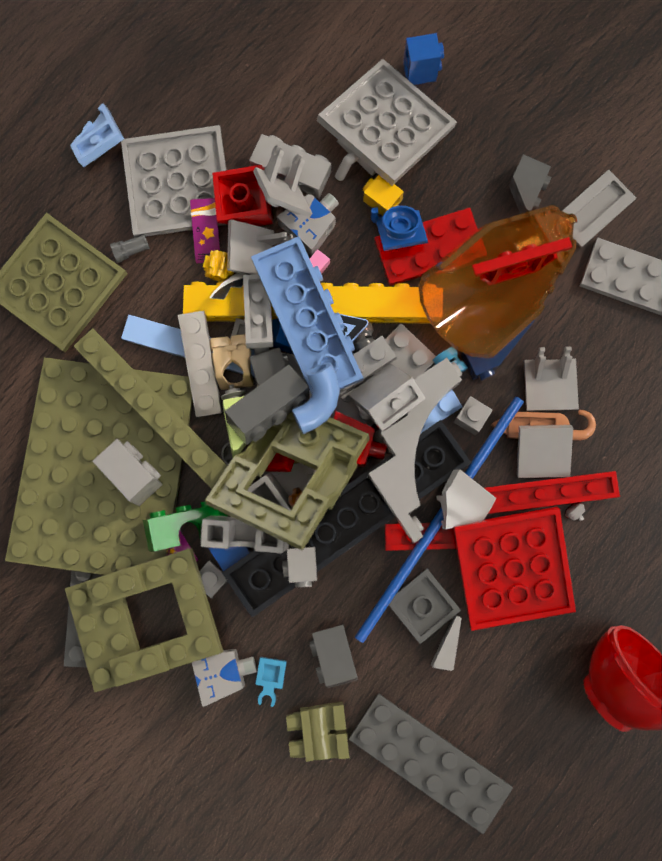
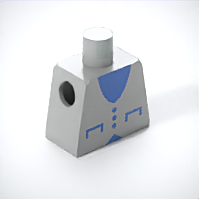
M330 193L320 202L311 194L304 197L312 211L310 217L302 214L295 215L288 209L277 216L278 225L288 235L293 234V239L299 236L306 252L311 257L321 247L336 225L335 216L331 211L339 203Z
M236 649L223 650L220 654L192 662L202 707L243 689L245 686L243 676L257 672L254 657L239 660Z

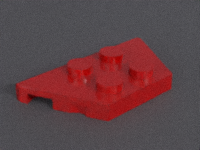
M569 237L540 246L530 244L519 252L512 253L511 251H506L499 254L495 259L474 264L472 269L476 277L480 276L483 282L491 286L538 272L558 258L556 253L568 251L573 246Z

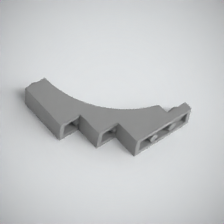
M448 358L414 379L426 399L404 415L405 418L381 432L380 437L393 455V458L368 474V477L412 543L423 537L421 531L424 530L417 517L413 516L411 518L408 514L420 506L415 484V455L419 436L425 421L434 407L462 381L460 368L455 362L450 363Z

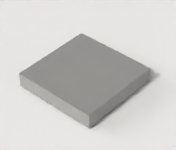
M572 425L519 426L518 478L570 477L573 441Z

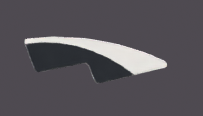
M234 274L224 281L212 293L210 298L224 300L231 287L241 288L243 286V275L246 274Z

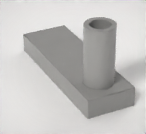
M258 274L243 275L247 349L254 348V353L257 355L269 351V347H273L271 302Z

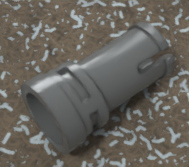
M144 234L124 242L121 240L110 244L117 263L128 259L133 254L150 249Z

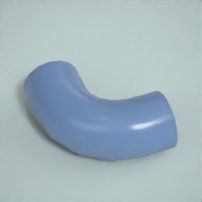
M331 362L319 364L306 373L312 386V396L305 404L292 409L302 434L316 429L327 421L337 407L340 390L337 375Z

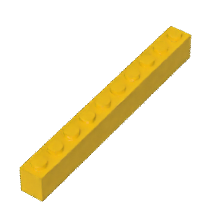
M192 282L191 285H184L183 314L205 311L206 321L235 322L236 318L245 320L244 287H231L225 299L221 300L212 299L210 296L223 282H218L216 285H206L204 282ZM321 283L323 290L328 289L334 303L331 304L334 313L339 312V314L366 319L370 323L439 324L441 320V287H435L434 284H421L420 287H409V284L399 283L395 284L394 287H384V284L372 283L369 284V287H359L356 283H346L343 286ZM271 305L272 319H276L277 316Z

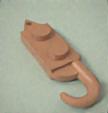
M579 410L578 414L587 418L588 426L584 430H573V440L588 439L593 435L596 428L593 415L588 411ZM517 412L504 431V434L509 439H518L519 426L570 425L568 418L561 413ZM499 420L493 422L491 426L495 427Z

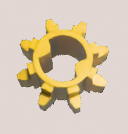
M211 250L209 256L205 255L203 268L207 278L223 282L229 276H233L234 272L227 270L228 253Z

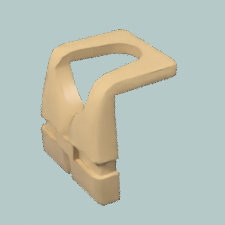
M233 335L231 338L227 336L211 338L210 349L213 352L211 355L215 377L220 389H229V385H234V388L253 386L254 381L251 375V361L249 358L251 350L246 347V335ZM230 363L237 364L243 371V380L241 382L231 383L223 376L225 369Z

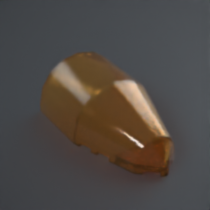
M550 205L485 224L425 271L418 286L420 303L428 321L437 333L452 347L471 357L493 358L542 313L545 307L543 303L548 294L553 293L555 289L554 283L558 275L563 274L576 250V240L573 239L574 223H577L575 214H567L560 211L559 207ZM569 237L573 246L568 251L556 253L558 258L538 272L491 286L483 282L480 276L476 277L472 269L474 264L495 259L499 254L506 251H511L512 253L519 252L530 244L540 246Z

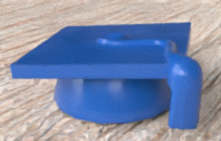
M395 206L388 209L382 217H379L378 207L372 208L371 220L373 223H377L384 251L428 243L419 210L408 206Z

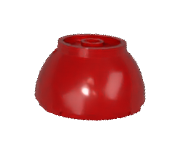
M622 625L610 627L600 638L590 659L589 674L584 679V688L588 698L598 713L610 725L622 732H628L632 729L662 730V654L644 636L632 628Z

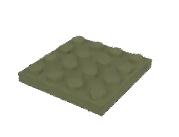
M46 213L1 268L0 304L66 353L128 273Z

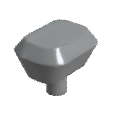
M580 502L574 503L566 510L565 516L571 520H584L582 516L585 512L584 504Z

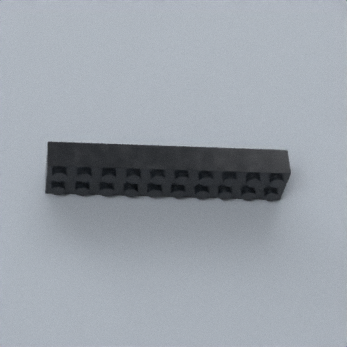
M441 420L426 429L419 436L415 455V484L419 500L447 481L454 469L462 470L472 463ZM392 454L346 485L333 508H328L304 547H315L317 572L395 517L368 477L370 472L392 459ZM289 544V548H288V549H297V548ZM254 550L222 572L251 617H254L296 587L295 582L289 583V577H284L283 561L288 560L287 550L283 553Z

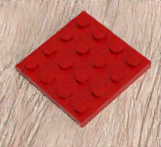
M552 507L485 519L453 528L471 631L576 612L560 508Z

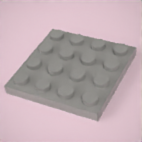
M384 59L378 62L318 114L317 117L318 123L391 186L438 144L457 123V121Z
M220 125L122 140L133 236L137 237L144 234L146 237L193 230L190 199L215 198L212 173L227 170ZM218 223V226L228 225V224Z

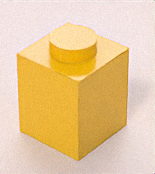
M378 175L375 180L371 178L364 186L363 201L372 208L378 207V213L383 216L388 209L400 204L404 191L395 184L391 186Z

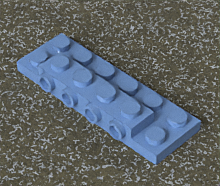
M298 236L251 256L306 384L309 386L311 395L313 390L306 373L311 368L322 363H332L337 375L339 390L362 381V373L352 354V351L355 350L350 336H344L341 329L344 327L343 320L339 312L334 314L331 304L334 303L328 289L323 290L320 281H323L322 274L318 266L313 267L300 237Z

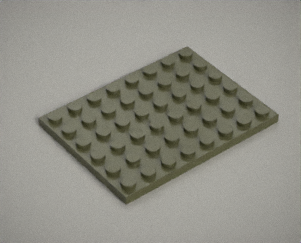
M44 357L5 561L107 575L168 555L169 548L154 552L148 550L143 520L150 519L149 513L165 510L166 515L175 513L183 459L90 363ZM133 369L189 426L193 405L189 377ZM116 439L123 444L128 441L143 455L140 461L143 463L146 460L161 475L158 480L163 485L140 506L130 502L92 462Z

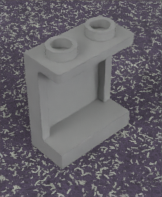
M392 364L385 366L348 394L358 410L363 415L366 413L370 415L381 431H384L426 399L414 379Z

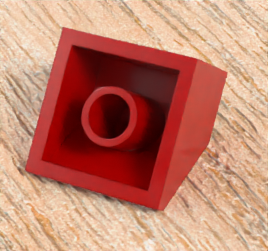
M263 165L212 173L218 223L228 224L229 220L232 219L255 226L273 224L271 205L265 200L263 191L258 185L253 172L255 167L265 170Z

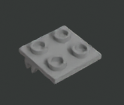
M276 145L271 152V158L265 170L255 167L253 171L258 185L263 191L265 200L270 205L284 207L295 215L302 214L310 217L312 211L298 186L305 160L302 159V155L297 154L293 158L292 166L285 180L276 178L284 155V151L281 150L282 147Z
M232 219L229 220L227 270L246 275L258 274L251 256L268 250L275 244L287 242L293 239L294 235H287V232L274 234V230Z
M571 346L564 347V353L559 360H546V356L544 357L545 347L538 348L535 360H524L526 411L579 409L576 359H572V356H570Z

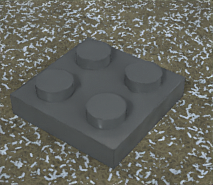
M427 568L398 591L389 604L390 608L419 644L424 642L461 611Z

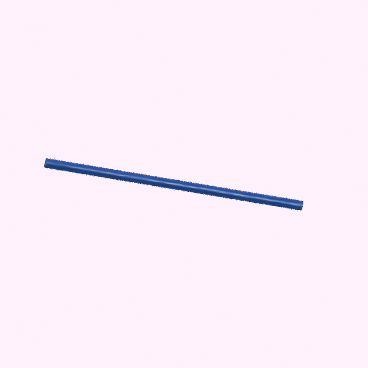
M514 397L472 460V463L464 472L471 479L474 478L524 403L520 398ZM442 507L355 635V638L360 642L364 643L442 526L441 521L444 520Z

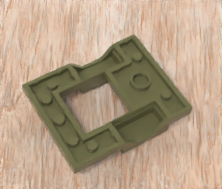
M291 412L284 422L277 426L273 425L266 430L265 435L261 439L252 441L246 451L233 457L205 501L208 506L303 551L328 508H333L357 468V459L369 441V434L333 418H329L316 429L302 434ZM276 453L316 470L291 511L247 491L256 476L261 477Z
M192 548L65 588L94 693L153 676L223 652ZM172 583L187 635L140 649L125 597Z

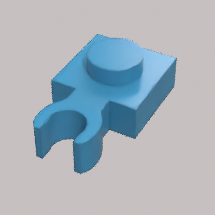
M260 657L256 685L263 686V691L258 697L259 705L262 704V697L269 695L272 698L271 707L274 706L276 702L274 688H283L287 661Z

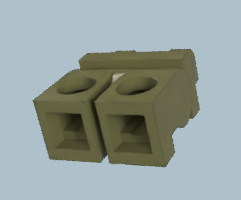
M342 701L301 707L300 712L286 715L288 731H303V739L289 741L290 757H305L306 762L330 758H349Z

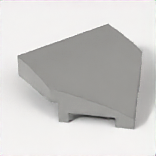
M454 469L442 491V495L436 496L442 506L444 520L441 521L442 528L450 529L484 520L493 506L496 497L463 471Z

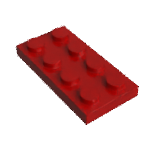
M471 208L422 222L428 239L426 244L384 251L380 236L374 237L389 286L483 258L486 255Z

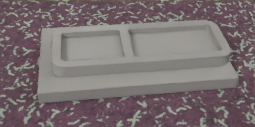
M607 170L553 220L582 248L627 208L636 197L610 170Z

